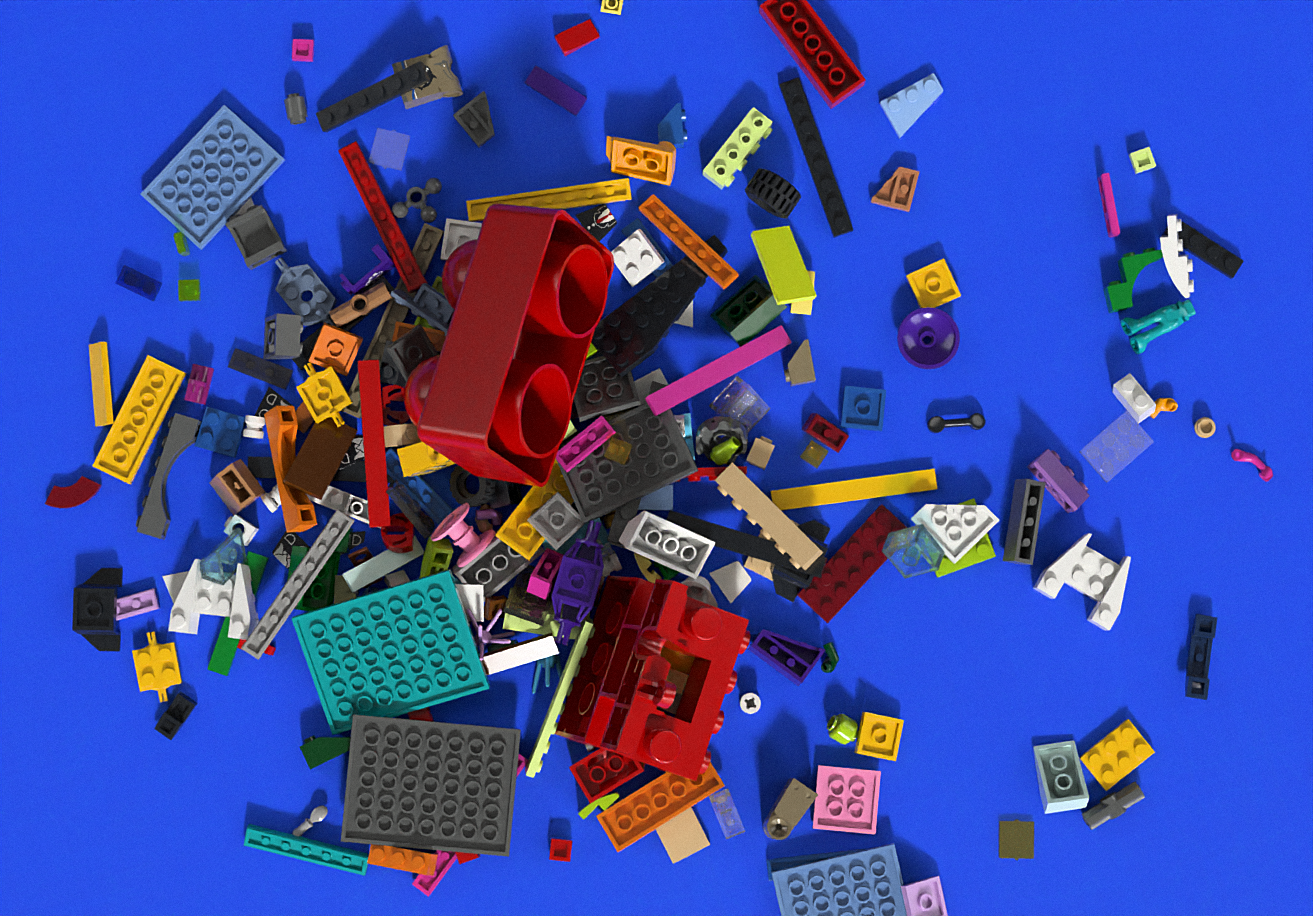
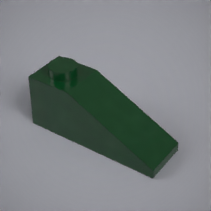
M315 735L303 740L304 745L300 746V749L309 768L313 769L349 751L351 737L315 738Z

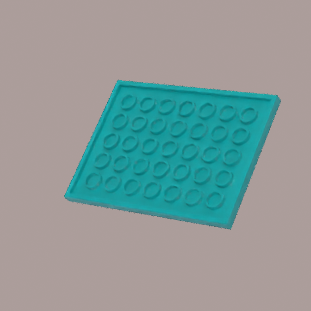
M451 569L291 618L332 735L351 730L354 714L392 718L487 690L491 687L483 663L479 659L480 654Z

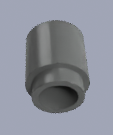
M299 93L287 95L288 98L284 100L287 120H290L291 125L307 122L306 117L308 115L304 97L300 96Z

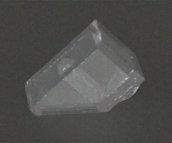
M729 789L710 795V801L725 838L729 839L744 833L745 829Z

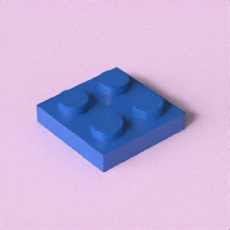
M845 386L841 427L882 432L886 390Z
M206 406L195 446L236 458L246 425L245 417Z

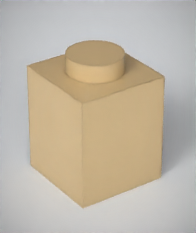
M763 436L760 439L755 438L745 462L765 470L775 445L771 444L772 440Z

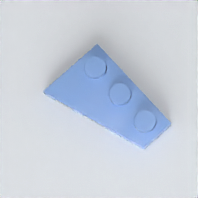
M934 73L880 102V106L899 139L943 93L944 90Z

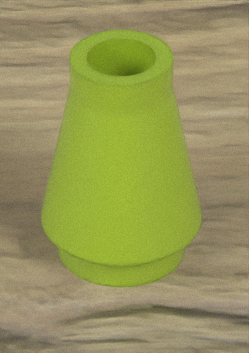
M732 436L730 439L713 447L710 453L712 460L718 465L726 464L740 446L739 440Z

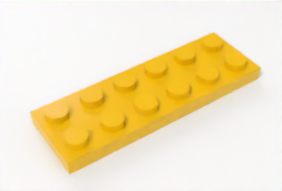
M147 355L92 466L128 484H132L186 373Z
M556 458L546 485L543 487L533 486L495 535L527 560L532 558L545 540L527 521L528 518L557 492L570 505L574 502Z

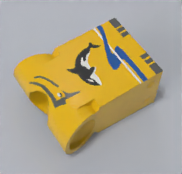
M423 442L397 449L404 477L430 474L456 464Z

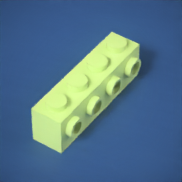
M753 107L705 167L703 176L721 190L725 185L729 187L735 179L733 176L737 170L741 171L747 164L746 158L750 153L754 155L760 147L758 143L761 139H767L771 134L773 122Z

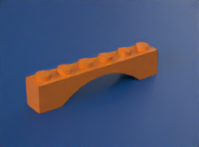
M275 406L266 412L264 417L286 532H305L317 525L314 505L306 493L283 483L296 458L295 444L298 423L295 407Z

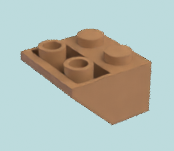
M242 459L231 463L210 482V485L233 516L237 515L265 493V490Z

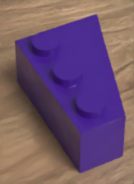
M764 629L748 648V650L797 686L802 684L825 652V649L817 648L804 642H798Z

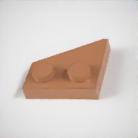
M899 167L877 194L872 197L871 203L909 212L920 171Z

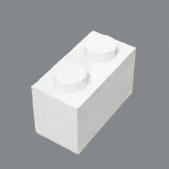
M1130 373L1113 385L1112 393L1138 424L1155 412L1156 403Z

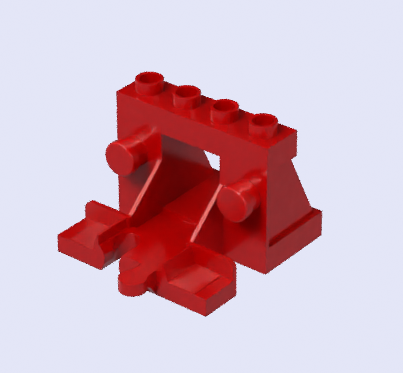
M608 576L593 619L595 632L591 639L588 638L586 646H588L586 655L579 660L580 670L577 677H574L572 680V691L566 698L565 708L560 716L555 734L579 743L609 750L679 777L697 781L698 775L705 773L710 764L711 752L707 750L711 735L716 734L720 730L724 721V712L720 710L724 695L731 693L737 681V672L733 670L737 656L745 652L750 642V632L746 630L749 620L688 597L686 593L688 586L674 580L656 579L655 583L635 577ZM662 647L694 658L675 718L656 709L657 706L664 709L669 708L676 695V684L666 681L671 664L664 657L660 656Z

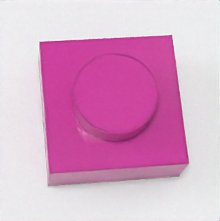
M293 39L292 60L313 62L314 40Z

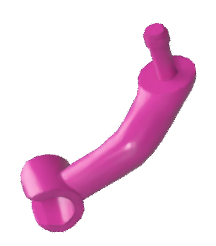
M1235 449L1231 453L1234 461L1251 462L1261 470L1259 476L1265 482H1268L1273 477L1272 469L1266 466L1257 455Z

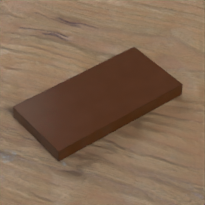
M331 417L319 423L315 422L283 483L322 500L358 430L346 424H341V426L337 427Z

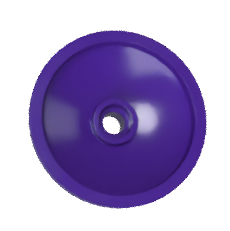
M926 307L911 312L902 321L898 330L897 342L902 356L910 364L921 369H936L947 364L955 356L959 347L960 334L955 321L946 312L937 308ZM924 337L930 338L929 344L924 343Z

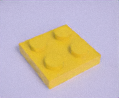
M944 258L906 275L920 308H936L961 296Z
M862 712L854 753L896 761L904 720Z

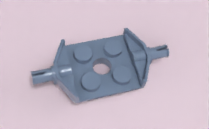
M282 257L278 259L279 261L276 260L275 264L282 271V275L275 290L296 315H301L303 325L324 324L325 322L337 327L331 320L329 311L334 309L337 300L308 264L290 267ZM305 291L313 293L312 299L308 302L302 299Z

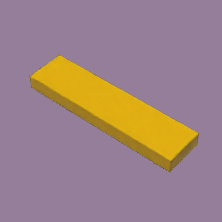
M98 342L89 345L95 426H105L113 424L114 421L107 342Z

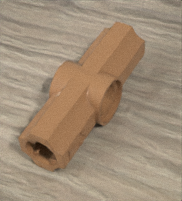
M384 282L362 294L355 295L351 300L329 311L337 328L361 315H366L370 310L392 299V296ZM364 300L366 302L365 307L362 310H357L356 303Z

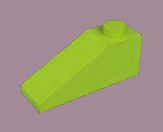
M429 536L423 554L419 578L448 570L454 551L449 539L442 538L432 541L431 536Z

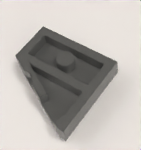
M484 91L453 115L478 148L495 136L487 96Z

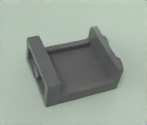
M262 205L249 207L246 213L241 216L240 214L229 218V222L225 224L230 230L250 270L287 252L266 209Z

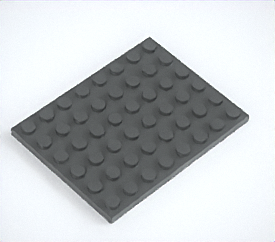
M354 714L341 842L509 857L521 729Z

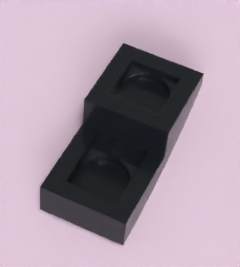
M178 693L154 729L172 740L198 703L184 693Z

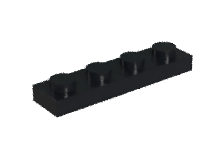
M1182 222V231H1178L1179 239L1183 240V249L1232 279L1244 261ZM1168 226L1164 230L1163 236L1168 235Z

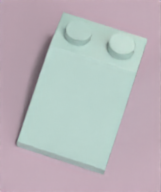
M1075 741L1033 746L1039 791L1045 814L1086 808L1089 794Z

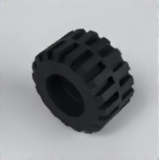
M761 168L757 170L745 188L747 196L754 203L780 218H788L801 198L800 193L792 184L774 172Z

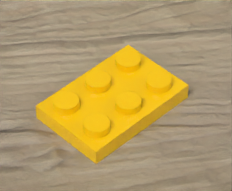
M1126 719L1081 755L1079 759L1102 788L1107 791L1155 753V751L1131 721Z

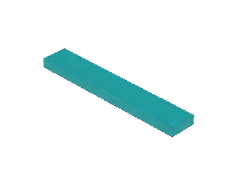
M252 824L247 826L244 846L363 876L366 875L368 853Z

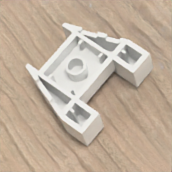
M1087 533L1043 570L1033 589L1050 599H1055L1063 584L1069 585L1097 602L1087 620L1105 631H1110L1121 610L1131 557H1123L1118 565L1086 546L1092 535Z
M195 559L171 609L168 631L197 634L200 614L230 617L228 637L247 640L259 623L254 603L255 596L251 587L252 579L249 566L238 563L236 575L206 572L207 561Z

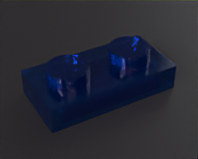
M126 265L123 266L115 284L153 302L163 284Z

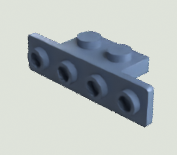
M427 283L422 284L415 298L401 289L391 292L390 295L395 298L394 300L398 304L406 305L414 315L425 318L430 326L441 329L445 332L446 336L454 309L442 293Z

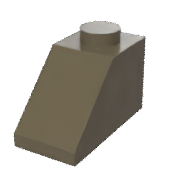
M808 339L803 341L789 361L787 370H784L785 380L790 382V387L816 381Z

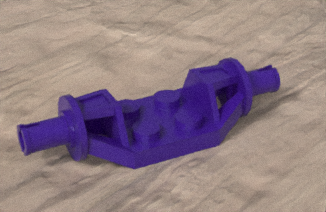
M589 520L585 538H576V543L563 555L552 593L555 613L553 620L559 621L558 623L560 624L554 642L561 643L562 636L564 635L562 644L567 646L572 627H581L582 624L580 623L593 609L604 570L601 551L604 546L597 542L602 524L596 522L593 530L595 522ZM581 544H583L578 557H576ZM562 604H564L563 614H562V618H561Z

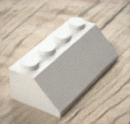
M645 510L628 522L619 539V542L626 549L694 579L699 575L715 545L714 541Z

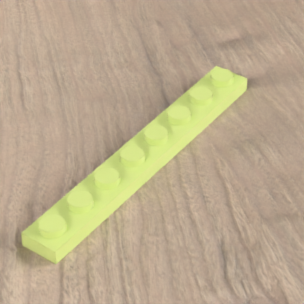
M585 617L582 621L526 765V776L534 778L535 773H539L543 764L541 760L542 755L548 752L550 747L549 737L551 734H555L558 726L556 719L558 715H562L565 708L563 701L565 696H569L572 691L573 684L570 683L573 676L577 677L580 665L578 663L580 658H584L588 649L586 642L588 638L591 639L595 632L593 620Z

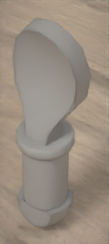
M319 806L315 808L311 813L310 819L306 818L300 826L293 830L292 835L301 837L305 831L313 827V822L323 820L328 813L327 807Z

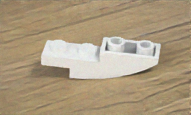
M1169 214L1167 216L1168 235L1160 237L1161 250L1172 281L1185 298H1189L1190 292H1194V281L1190 280L1189 272H1193L1192 259H1188V254L1180 255V252H1183V240L1179 239L1178 231H1182V221L1177 219V214Z
M332 486L328 487L322 500L306 494L309 500L335 511L339 509L346 515L369 524L367 501Z

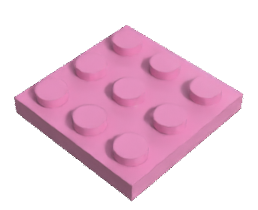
M818 765L815 791L818 796L814 803L812 828L876 834L881 771Z

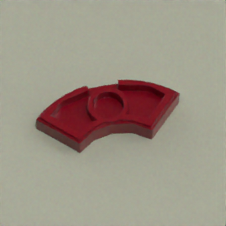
M81 476L75 484L69 487L54 486L45 504L55 508L76 507L92 499L102 485Z

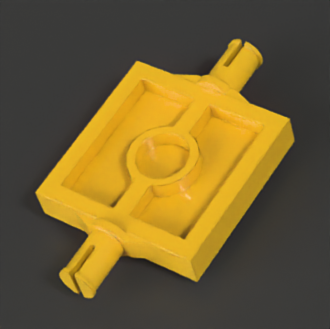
M307 363V365H304V368L309 377L296 388L316 423H319L326 418L332 417L337 427L341 426V424L343 425L345 422L339 412L344 407L353 403L335 369L330 366L324 371L316 372L312 363Z
M155 631L146 633L149 645L143 649L132 651L140 692L158 690L160 702L169 701L166 688L182 683L175 642L159 644L156 640Z

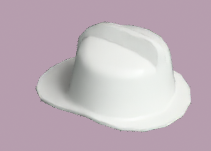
M697 576L696 579L688 577L685 581L681 582V584L688 586L686 592L688 597L718 608L716 599L711 593L710 583L706 578L702 576Z

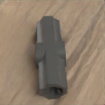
M1133 782L1118 792L1108 794L1099 801L1100 803L1081 815L1090 830H1093L1107 820L1119 817L1127 811V808L1142 800L1145 796L1137 783Z

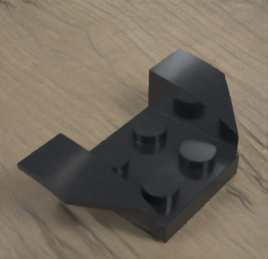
M815 520L798 525L797 527L823 552L820 556L824 557L828 547L823 542L830 528ZM775 564L771 566L776 594L791 602H794L800 588L806 589L809 587L814 576Z
M101 568L83 584L74 588L72 630L81 634L99 651H120L121 633H116L117 587H122L123 568Z

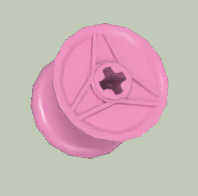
M468 503L459 506L450 513L431 536L432 541H437L448 534L454 540L453 544L455 546L459 545L464 550L457 560L459 568L475 559L490 544L496 534L495 530L491 529L478 536L473 531L474 527L468 526L463 521L470 509Z

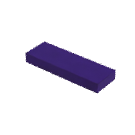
M538 66L534 67L525 81L526 85L574 116L578 115L587 101L585 96Z

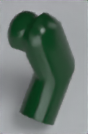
M833 642L823 645L827 654L824 662L821 664V670L824 673L834 671L839 661V656Z

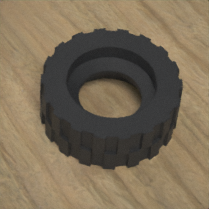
M459 465L456 466L451 473L449 482L450 491L456 502L462 505L468 503L470 507L487 504L493 498V493L496 490L495 479L478 477L480 482L479 491L476 494H471L466 488V479L471 473Z

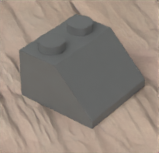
M277 313L265 318L263 359H294L300 356L303 349V344L300 342V333L303 331L301 315Z

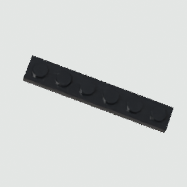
M419 61L317 112L316 115L322 131L327 133L430 82L424 63Z

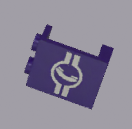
M378 244L371 250L381 263L357 283L352 285L343 273L339 275L343 280L340 284L350 295L361 294L382 275H386L395 267L392 260Z

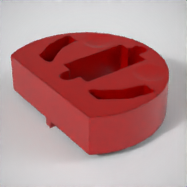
M397 385L383 387L382 412L384 425L405 424L410 419L407 411H390V407H386L387 404H391V401L404 402L405 388ZM401 389V392L388 397L389 393L393 390ZM389 414L392 418L400 420L399 424L391 422L387 419V415Z
M398 513L390 516L391 526L381 527V536L385 547L395 553L413 551L414 515ZM406 531L404 534L386 535L388 532Z

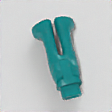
M1190 300L1182 303L1178 301L1176 304L1164 306L1139 319L1124 318L1120 323L1127 336H1131L1153 323H1159L1158 326L1130 338V345L1136 354H1141L1145 351L1147 344L1151 340L1176 329L1188 321L1189 317L1195 315L1196 312Z

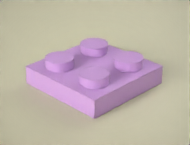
M939 876L929 877L901 886L907 916H948Z

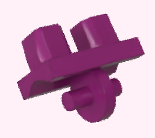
M193 364L184 400L206 405L214 368Z

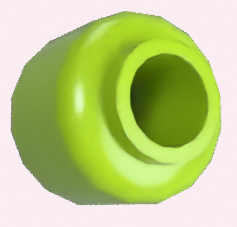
M833 715L827 723L828 735L841 744H848L850 741L856 740L858 724L847 715Z

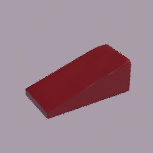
M811 413L802 427L804 432L839 453L849 437L848 434L817 413Z

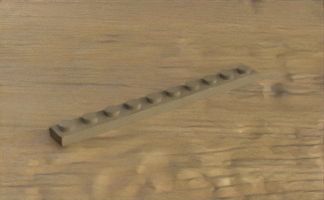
M424 223L412 250L424 276L444 234V231ZM400 277L395 290L401 289L415 298L418 290L410 294ZM393 296L388 303L363 359L379 360V370L386 340L392 341L396 321L404 323L410 310L406 305L398 304ZM357 372L348 392L353 403L344 407L341 411L361 419Z

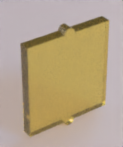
M1018 819L1014 821H999V858H1014L1015 860L1019 858L1034 859V821H1019Z

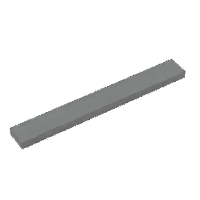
M339 509L336 510L241 649L256 659H260L355 521Z

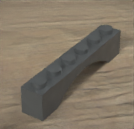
M175 413L174 417L170 418L168 423L170 430L168 436H165L162 442V448L164 449L162 455L158 456L155 468L157 470L155 476H152L149 481L151 489L149 495H146L143 500V513L139 515L136 521L137 532L165 540L171 522L165 499L168 475L178 457L196 442L202 421Z

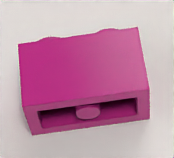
M546 548L530 576L527 592L546 600L556 582L563 554Z

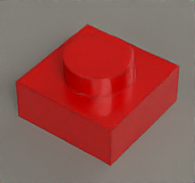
M552 838L549 860L570 862L573 840Z

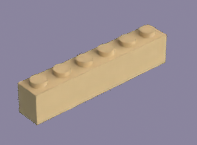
M733 462L715 479L719 484L717 489L725 497L729 494L733 498L731 503L739 511L743 508L748 513L745 517L753 525L758 523L762 527L760 532L768 540L772 537L777 542L774 546L782 554L787 552L792 557L789 561L797 569L802 567L806 570L823 553Z

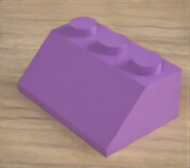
M1047 449L1032 461L1027 468L1040 482H1045V488L1067 513L1074 512L1090 496L1087 493L1088 488L1081 481L1078 483L1073 477L1075 475L1068 466L1064 467L1060 463L1061 458L1054 450L1050 451Z

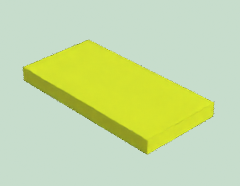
M790 226L752 231L750 234L777 305L815 299L817 296Z

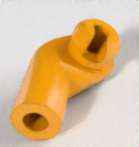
M1158 398L1155 401V412L1150 417L1154 419L1160 411H1175L1178 407L1177 402L1172 398Z

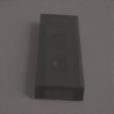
M235 348L228 368L284 390L287 389L293 374V370Z

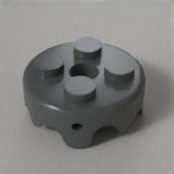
M716 416L707 419L697 429L696 452L698 455L703 453L708 460L713 461L710 456L712 448L734 436L739 440L740 446L726 463L730 465L732 462H735L737 456L746 452L748 443L747 430L741 422L730 417Z

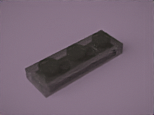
M397 480L390 483L386 493L425 539L429 537L435 527L431 517L424 514L420 504L410 497L403 484H400Z

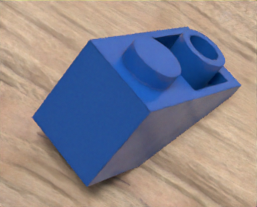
M676 103L658 124L659 143L668 141L675 148H684V142L688 141L687 129H683L682 122L686 121L685 109H681V103Z

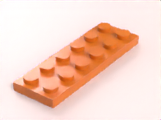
M711 762L705 773L698 775L697 781L666 772L596 817L617 852H620L725 785Z

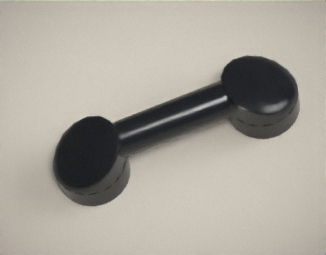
M975 413L970 418L946 420L940 416H935L928 421L927 428L932 433H939L944 428L970 426L973 430H980L985 425V418L980 413Z

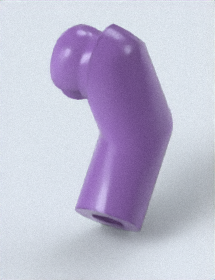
M494 509L476 510V520L491 519V524L494 526L502 524L503 515L501 512Z

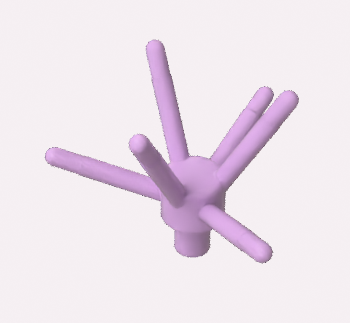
M470 609L466 610L477 633L474 639L477 648L480 647L479 659L481 661L484 659V646L488 643H511L510 639L498 638L513 636L515 632L491 635L489 632L501 615L502 609L498 610L485 630H482V625L478 626Z

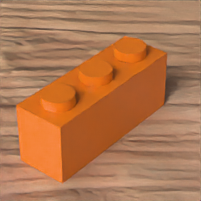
M371 844L367 863L434 876L438 855L395 846Z

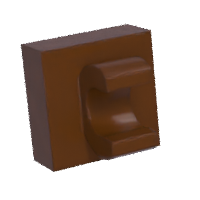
M492 595L486 598L484 618L492 620L499 609H502L499 618H504L508 598L504 595Z

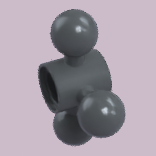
M430 178L427 180L424 189L419 187L410 188L407 192V201L396 202L393 205V215L397 218H403L408 214V208L412 206L415 209H421L423 221L433 222L437 217V212L433 207L426 205L427 195L429 193L437 194L441 191L442 184L440 180ZM419 193L422 195V199L419 202L412 201L414 194Z

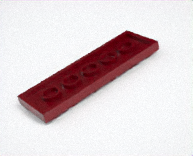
M881 504L826 563L822 578L814 577L809 587L802 589L797 596L828 623L912 532Z

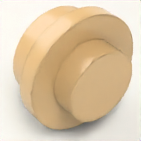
M1207 417L1198 419L1194 425L1195 433L1201 438L1212 436L1216 429L1214 421Z

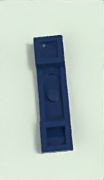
M1200 614L1195 616L1187 658L1185 697L1207 700L1210 681L1208 673L1212 641L1216 633L1217 617Z

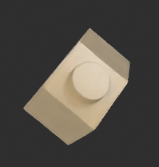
M414 423L384 426L385 448L410 446L422 442L417 435V427Z

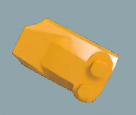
M607 136L606 156L611 162V172L670 186L676 162V148L672 143L662 141L658 144Z

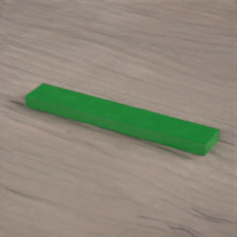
M248 551L244 565H248L250 568L252 592L256 597L269 558ZM225 617L207 670L225 676L229 675L240 639L228 637L230 617Z

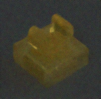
M612 437L604 457L625 465L632 445Z
M811 440L800 458L817 469L829 451Z

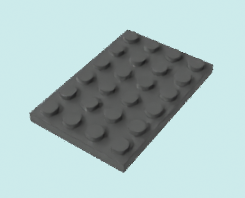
M647 403L608 421L616 433L569 472H566L557 461L584 524L589 523V520L593 521L699 471L671 408L654 416ZM572 439L560 444L558 451Z

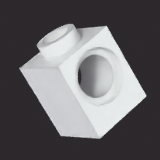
M235 514L234 517L230 516L224 524L226 528L223 532L242 545L248 546L259 528ZM241 523L244 526V532L238 535L235 532V527Z

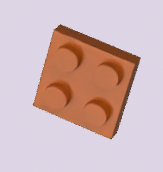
M324 322L308 361L324 368L332 366L337 373L347 376L363 341V337Z

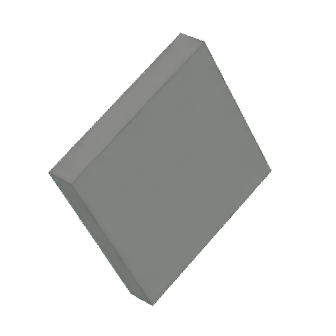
M559 492L553 495L527 520L555 550H558L585 525L580 514Z

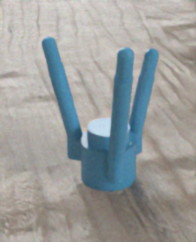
M555 654L537 660L532 688L533 694L536 693L541 665L542 668H545L546 687L550 685V668H554V664H556L560 680L563 673L560 665V656Z

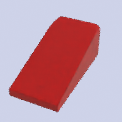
M589 19L555 35L554 38L563 55L567 56L600 38V35Z

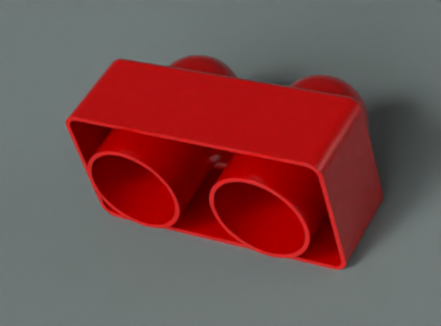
M493 204L485 213L478 238L458 246L450 254L443 267L442 288L446 300L454 309V313L440 355L422 361L409 375L404 389V404L409 418L417 427L419 439L474 476L543 487L550 478L558 448L566 435L573 399L595 328L605 309L608 285L614 269L613 254L566 211Z

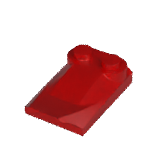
M600 748L571 765L569 769L588 801L592 803L642 773L645 763Z

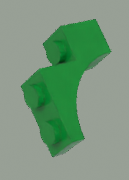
M1155 247L1142 250V254L1135 255V252L1122 255L1123 258L1117 261L1123 283L1120 280L1108 283L1109 286L1103 289L1109 313L1127 310L1133 306L1132 290L1134 282L1145 266L1163 258L1161 249L1155 250Z

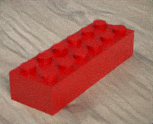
M767 0L760 5L759 13L830 109L864 86L866 79L807 0Z

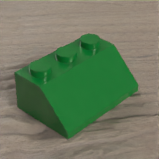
M292 546L288 579L310 548ZM333 552L294 609L313 611L333 605L335 575L338 573L340 552Z

